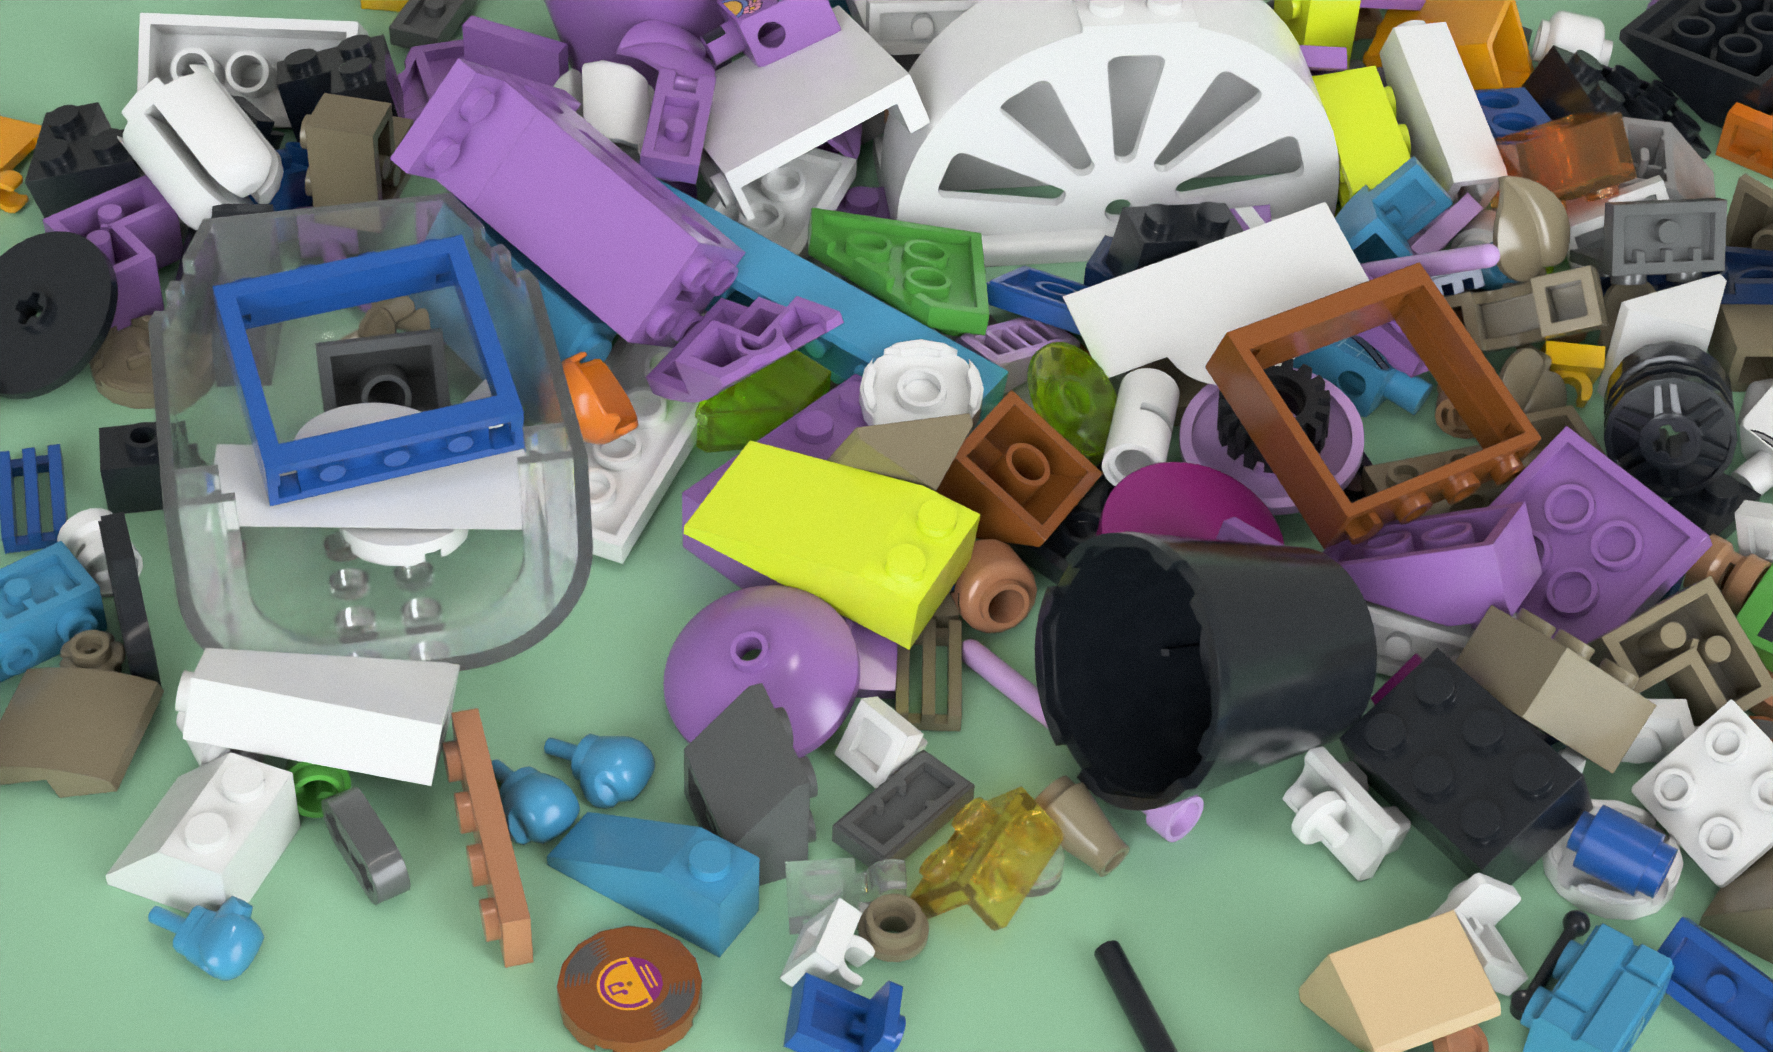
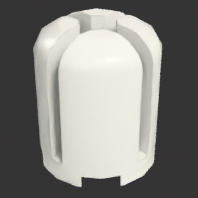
M606 60L584 63L582 74L576 69H570L559 77L553 87L567 91L581 103L576 113L639 164L655 92L648 85L646 78L629 65Z
M190 64L189 67L194 71V74L179 77L166 85L163 84L159 77H156L133 96L122 110V115L128 121L123 132V138L117 136V138L181 220L194 230L210 234L213 206L221 204H254L248 197L250 194L258 204H269L280 188L284 171L281 156L215 74L207 66Z

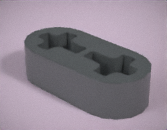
M354 786L323 799L321 807L329 833L371 902L377 905L409 891L410 879L400 851L361 790Z

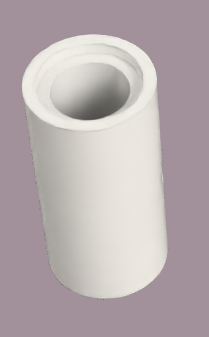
M1141 368L1128 373L1121 381L1102 460L1103 473L1106 479L1114 486L1140 468L1163 463L1167 460L1180 392L1174 379L1165 372L1152 368Z

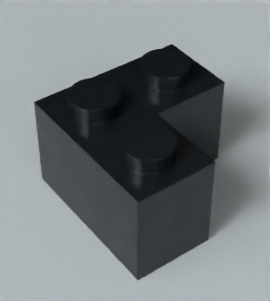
M363 34L351 36L341 41L336 47L317 52L314 49H301L289 54L283 61L277 62V88L297 142H300V129L304 117L307 114H312L324 93L392 103V116L405 118L403 91L384 34L371 38Z
M99 102L80 106L64 105L45 114L25 179V184L44 218L146 175L117 138V136L123 138L125 129L111 128Z
M1202 202L1200 204H1151L1149 206L1123 207L1107 255L1106 264L1116 278L1235 235L1244 230L1226 203Z

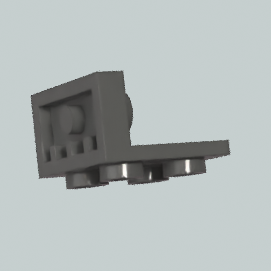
M1721 198L1605 202L1604 248L1571 249L1569 262L1581 266L1591 265L1598 269L1599 277H1610V283L1616 285L1646 284L1647 275L1651 274L1666 275V280L1670 282L1689 283L1702 279L1703 272L1725 271L1727 200Z

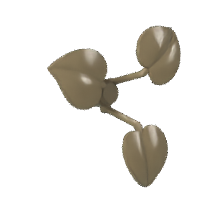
M1502 176L1498 178L1499 203L1493 227V245L1500 251V259L1497 266L1509 279L1518 281L1516 283H1504L1502 288L1529 282L1530 278L1546 275L1545 267L1556 266L1563 262L1568 253L1570 243L1569 218L1561 201L1554 193L1538 182L1516 176ZM1647 281L1646 284L1642 285L1612 284L1606 291L1604 302L1609 327L1600 329L1601 332L1597 346H1606L1605 360L1621 302L1657 292ZM1530 344L1514 347L1517 351L1512 353L1506 360L1499 377L1522 411L1526 414L1566 406L1567 392L1565 383L1560 375L1549 371L1552 363L1551 357Z

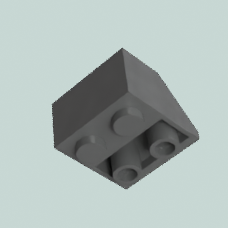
M762 683L748 686L684 748V794L698 826L759 857V886L807 873L808 843L816 841L815 823L809 808L810 798L818 795L817 779L807 756L798 758L793 748V731L787 712L783 707L774 708Z

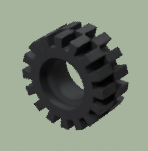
M1294 359L1282 362L1281 366H1271L1263 369L1289 410L1296 415L1295 419L1316 451L1321 453L1325 446V438L1328 437L1331 401L1329 390H1325L1324 379L1320 375L1312 378V368L1304 363L1297 371L1293 370ZM1219 390L1217 431H1219L1218 439L1221 446L1228 445L1227 455L1234 461L1244 454V467L1253 470L1257 461L1264 463V473H1274Z

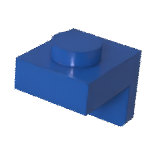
M805 973L792 988L783 1046L796 1052H895L902 1040L906 1026L905 1016L900 1014L903 986L888 980L871 999H868L814 975Z

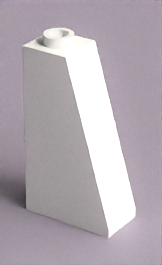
M1423 20L1404 22L1397 27H1393L1379 54L1387 86L1392 87L1395 95L1397 123L1406 124L1411 141L1410 157L1415 156L1450 195L1453 202L1450 208L1468 192L1483 207L1481 210L1483 211L1499 190L1498 178L1508 176L1451 33L1446 22L1428 24Z
M205 648L195 671L184 670L176 696L175 710L186 713L183 739L431 786L442 751V742L445 741L450 724L460 665L447 662Z

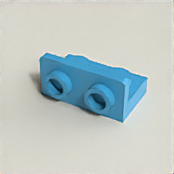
M62 541L0 569V683L59 655L64 643L70 641V638L82 631L107 630L99 585Z

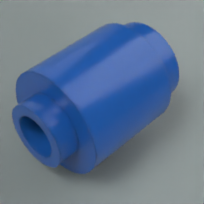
M1602 805L1596 816L1584 811L1577 821L1566 845V848L1577 853L1573 867L1635 897L1637 892H1640L1654 899L1663 884L1678 852L1677 848L1663 842L1665 834L1606 805Z

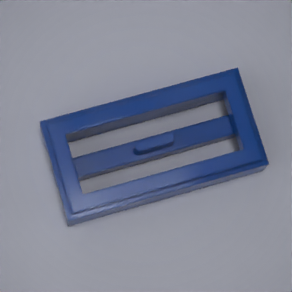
M60 444L47 445L48 455L36 456L35 447L22 449V458L12 460L9 451L0 452V522L5 554L43 549L57 543L59 531L68 520L64 462ZM49 472L54 531L42 533L38 474ZM24 476L28 535L22 536L17 535L14 477Z

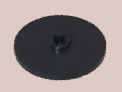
M64 231L46 232L23 240L0 256L1 397L29 399L52 392L78 375L94 358L104 343L116 313L118 300L117 278L113 265L106 254L85 237Z

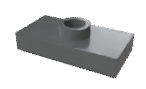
M923 749L833 825L832 841L884 878L973 801L975 785Z

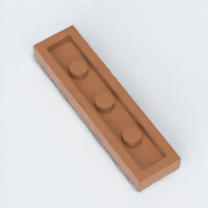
M475 708L452 712L454 740L442 742V752L448 782L461 781L463 792L454 793L455 810L460 833L473 832L476 844L466 846L473 887L486 885L489 897L479 900L484 937L486 942L499 940L505 968L532 963L534 961L530 914L479 710Z

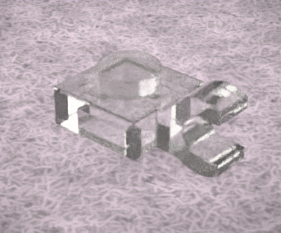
M855 857L785 862L790 934H800L805 923L839 897L863 913L874 899L882 895L901 894L906 896L907 877L904 860H881L872 864L864 872L857 874Z

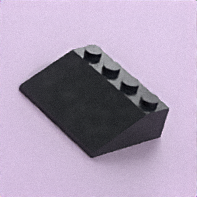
M1659 0L1620 30L1619 40L1703 121L1723 128L1727 112L1736 102L1770 116L1772 115L1773 0Z

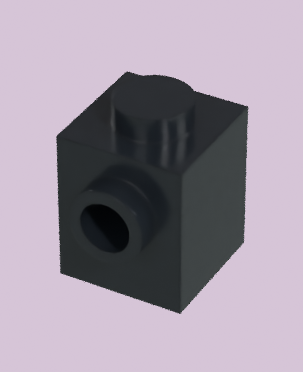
M175 420L140 422L130 425L99 428L100 472L108 511L113 514L119 512L128 514L186 507L184 482L196 480L191 443L179 444Z

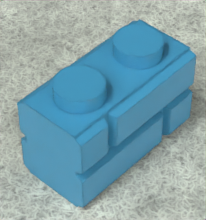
M1604 923L1595 926L1583 945L1570 940L1559 957L1552 977L1557 979L1558 983L1552 991L1539 986L1524 1010L1520 1024L1530 1030L1523 1052H1630L1664 998L1675 968L1672 959L1644 944L1634 945L1632 938Z

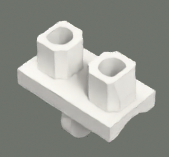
M1323 746L1309 749L1304 757L1305 766L1302 774L1286 791L1283 797V801L1296 813L1291 825L1292 833L1305 845L1321 841L1358 881L1373 878L1384 856L1399 849L1411 828V821L1396 806L1381 807L1367 793L1369 790L1367 775L1353 761L1340 764Z

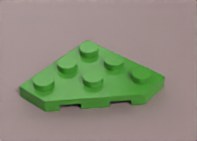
M811 208L808 224V255L927 327L936 328L950 336H961L965 333L985 336L990 313L981 233Z

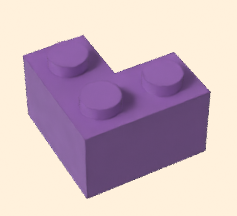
M147 175L43 219L45 233L64 231L81 235L98 246L109 258L118 284L117 308L111 328L117 325V330L119 331L131 326V319L145 315H154L164 310L158 270L181 259L183 243L178 214Z

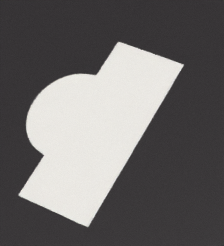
M1326 202L1071 293L1063 296V299L1102 380L1168 357L1187 376L1200 382L1216 385L1205 366L1227 332L1369 281L1328 205Z
M388 403L346 405L326 411L311 419L299 430L294 440L420 413V411ZM217 444L205 526L524 530L526 449L270 506L253 445ZM296 471L287 472L279 475L284 476L288 474L296 473Z

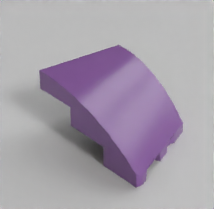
M796 296L787 307L758 297L749 307L721 297L703 316L704 320L697 323L646 376V379L653 394L680 402L708 400L844 323L840 311Z

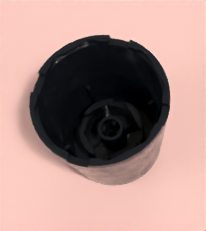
M1129 531L1104 533L1094 536L1074 548L1065 557L1069 566L1065 570L1058 586L1047 587L1038 615L1035 635V673L1043 715L1055 745H1067L1075 761L1082 769L1077 779L1083 782L1094 795L1116 807L1132 811L1167 807L1308 752L1309 749L1334 742L1361 718L1370 701L1377 669V646L1372 618L1365 599L1352 577L1340 564L1320 551L1305 547Z

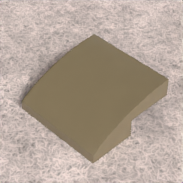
M77 667L27 669L0 720V785L47 780L59 798L116 792L164 690L156 681L115 671Z

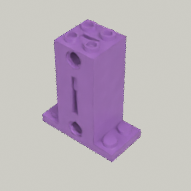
M458 58L394 151L390 160L407 174L437 180L627 342L674 348L697 323L704 320L701 314L713 297L723 294L732 285L738 275L736 265L746 252L577 114L576 111L581 103L567 91Z

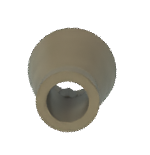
M1062 776L1049 784L1037 796L1029 809V815L1037 823L1035 827L1037 833L1090 866L1100 877L1112 872L1124 860L1130 850V847L1118 836L1083 782L1075 784L1068 776Z

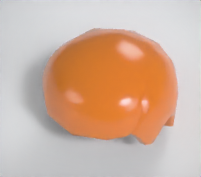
M580 352L563 360L554 369L550 382L551 404L560 424L576 438L586 443L608 444L636 429L639 425L638 417L630 399L607 364L601 359L579 363L580 360L587 356L586 352Z

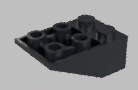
M1553 45L1521 86L1526 88L1560 130L1557 159L1595 173L1602 172L1616 116L1671 122L1702 159H1706L1711 154L1710 149L1699 135L1701 127L1693 118L1680 109L1676 103L1679 97L1664 82L1656 79L1651 83L1646 82L1621 65H1615L1614 68H1610L1601 64L1595 57L1583 50H1577L1575 53Z

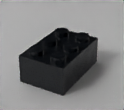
M1438 648L1339 738L1349 761H1353L1367 775V783L1391 806H1396L1419 832L1469 878L1476 873H1482L1512 885L1576 825L1584 811L1590 812L1593 809L1584 775Z

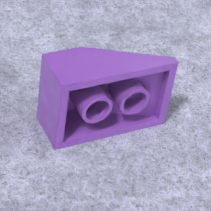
M1525 501L1421 516L1405 525H1401L1398 520H1394L1384 524L1378 533L1360 544L1352 545L1349 540H1345L1326 548L1322 552L1347 571L1366 601L1447 627L1470 624L1473 630H1476L1491 605L1513 616L1542 574Z

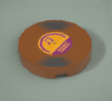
M624 926L600 931L575 947L561 967L557 984L558 1005L564 1026L580 1044L594 1051L595 1045L603 1049L613 1050V1052H661L683 1039L693 1026V1018L697 1014L698 1009L700 1010L702 1000V978L696 958L678 939L657 929Z

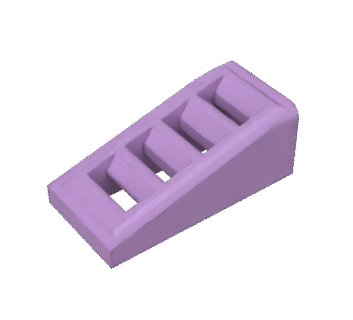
M1020 317L987 326L985 336L965 333L956 338V343L1009 371L1004 394L1029 380V377L1030 379L1075 354L1080 349V341L1065 330L1027 317ZM1048 347L1061 348L1060 355L1056 361L1049 359ZM1039 353V367L1035 370L1032 360L1035 354Z

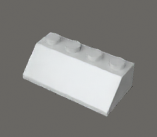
M140 13L137 92L156 77H159L163 84L166 85L179 77L194 74V71L189 67L190 64L207 66L232 96L246 98L275 122L273 128L292 129L277 88V62L283 61L289 54L301 49H314L316 52L338 46L341 41L348 37L362 34L368 35V32L358 21Z

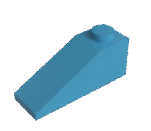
M587 812L547 856V865L719 958L759 911L760 858L702 827Z

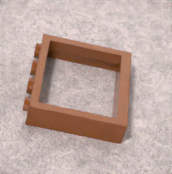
M1420 262L1229 331L1224 335L1205 366L1323 549L1345 540H1349L1352 545L1360 544L1378 533L1386 523L1397 519L1401 525L1408 524L1424 515L1433 504L1444 499L1449 505H1453L1472 495L1481 484L1493 480L1496 485L1512 480L1525 469L1522 461L1542 439ZM1395 320L1483 450L1351 503L1263 369Z

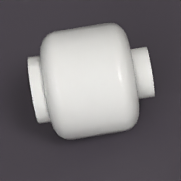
M1558 11L1549 21L1541 20L1535 36L1531 60L1539 64L1554 45L1572 53H1575L1577 50H1583L1595 57L1601 64L1608 66L1613 41L1604 39L1605 28L1600 19L1568 11Z

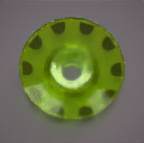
M1052 342L1043 346L1032 356L1027 372L1029 394L1036 413L1084 456L1103 454L1117 400L1112 383L1099 364L1080 348L1065 342Z

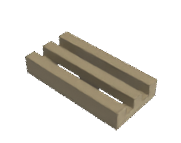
M930 619L913 644L922 645L921 713H909L910 650L898 644L895 711L918 730L960 732L962 719V620L949 619L948 628H936V619ZM936 646H947V714H935Z

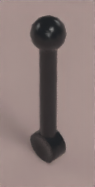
M1571 910L1565 914L1562 921L1564 931L1526 990H1519L1512 995L1509 1008L1510 1013L1517 1020L1521 1021L1524 1010L1539 986L1545 988L1552 977L1556 963L1569 941L1575 940L1576 937L1584 936L1589 931L1591 926L1590 919L1583 911Z

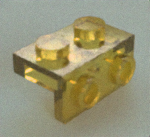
M1022 786L987 801L982 797L975 798L965 805L954 817L951 825L955 832L946 844L933 851L922 863L919 873L923 878L909 896L920 906L927 919L968 904L991 930L997 931L1008 925L1064 839L1062 830Z

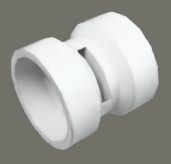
M90 508L78 512L65 522L59 531L57 542L62 541L100 587L101 597H111L113 592L98 521H101L100 516L113 513L103 508ZM131 542L138 577H140L143 568L142 557Z

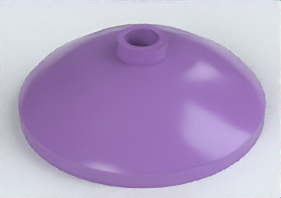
M760 585L748 587L713 601L698 612L682 629L670 650L665 666L663 684L666 706L678 731L690 744L748 686L762 683L774 708L783 707L787 712L793 731V748L799 758L809 754L825 743L848 716L858 692L860 658L852 633L844 619L831 605L818 596L789 586ZM755 649L762 650L757 658L750 661L742 660L743 656L749 651Z

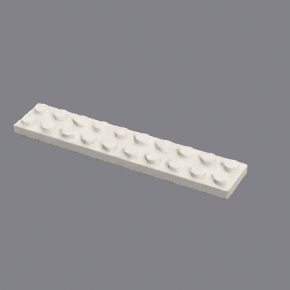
M814 148L741 187L755 216L754 219L748 222L735 205L726 209L715 190L705 205L806 260L809 256L808 224L811 208L836 211L856 177L857 159ZM704 310L701 315L704 316L708 311ZM620 336L604 363L607 364L630 399L638 417V427L608 444L597 445L582 442L562 426L525 482L524 530L518 531L623 564L728 388L708 400L699 402H680L655 395L648 384L646 376L673 348L630 343Z

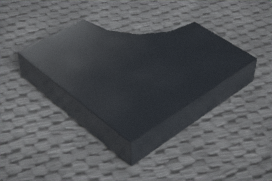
M124 512L100 516L101 521H98L130 674L156 681L161 686L155 650Z

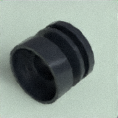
M1673 341L1645 345L1626 356L1609 376L1604 396V441L1609 459L1657 496L1665 498L1695 494L1718 480L1732 462L1738 438L1730 378L1717 359L1697 346ZM1671 425L1675 432L1680 433L1669 436L1668 431L1661 427Z

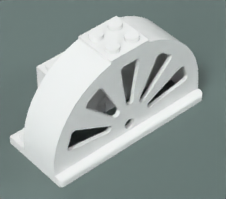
M981 0L952 21L934 38L908 72L931 123L910 133L889 112L884 136L873 139V159L879 187H884L890 218L892 220L981 233L985 267L1088 261L1105 235L1114 236L1120 214H1109L1105 209L1112 201L1119 199L1129 201V207L1149 206L1151 204L1184 205L1216 202L1226 203L1228 208L1231 209L1270 204L1271 220L1273 221L1326 202L1334 216L1338 198L1340 178L1339 155L1330 121L1298 42L1285 22L1263 0ZM1279 174L1183 192L1176 190L1180 183L1191 178ZM1054 186L1064 190L1059 197L1053 199L957 192L960 190Z

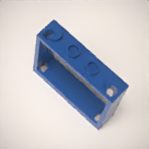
M463 235L443 239H428L419 244L380 252H365L356 257L318 265H303L294 270L255 278H241L231 283L212 286L218 327L270 506L524 449V411ZM444 287H455L492 397L281 444L278 443L246 329ZM500 424L503 425L501 427L489 429V427L496 426ZM296 471V473L288 474L284 476L279 475L287 472Z

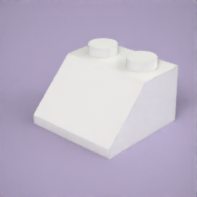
M230 752L179 776L106 874L107 885L190 913L197 905L209 910L218 911L222 904L231 896L249 903L301 827L293 773Z

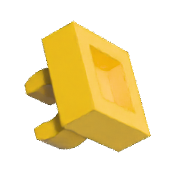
M1546 340L1540 351L1551 357L1552 363L1549 371L1557 373L1562 377L1565 384L1575 388L1577 392L1576 407L1584 408L1592 396L1593 384L1604 370L1606 346Z

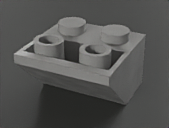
M1615 117L1602 167L1604 194L1660 175L1664 181L1669 200L1716 198L1713 171L1671 122Z

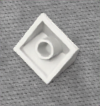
M1716 274L1621 302L1604 370L1598 385V393L1604 398L1609 376L1626 356L1645 345L1673 341L1697 346L1704 352H1707L1726 285L1725 278L1721 274Z

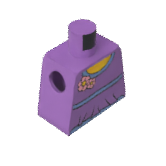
M717 0V7L725 23L701 35L700 39L707 54L716 66L743 52L757 67H765L841 31V27L828 0Z

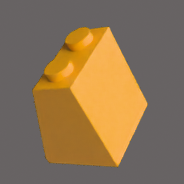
M1426 0L1420 11L1388 9L1382 22L1377 26L1376 35L1368 51H1365L1363 55V63L1366 67L1375 65L1376 68L1382 67L1379 52L1393 27L1411 20H1423L1426 24L1446 22L1474 90L1520 88L1534 71L1515 0Z

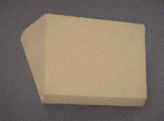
M1454 910L1328 954L1299 988L1300 1002L1364 1052H1403L1501 1015L1500 1001Z

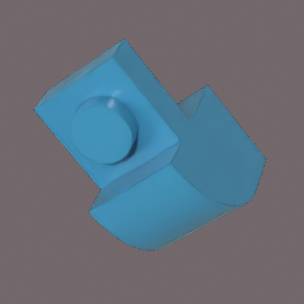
M1413 156L1374 189L1371 190L1367 185L1362 187L1344 205L1335 217V220L1361 264L1413 255L1408 240L1449 208L1453 202L1450 195L1417 158Z

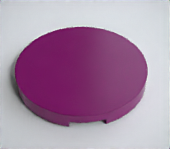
M1187 462L1152 464L1140 468L1123 478L1110 493L1103 507L1099 527L1096 532V536L1104 533L1129 531L1216 539L1223 521L1236 517L1284 545L1282 533L1274 516L1255 493L1241 482L1221 471Z

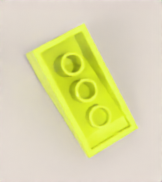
M750 440L684 525V534L784 586L798 588L818 596L831 605L840 615L910 650L970 561L981 514L923 485Z

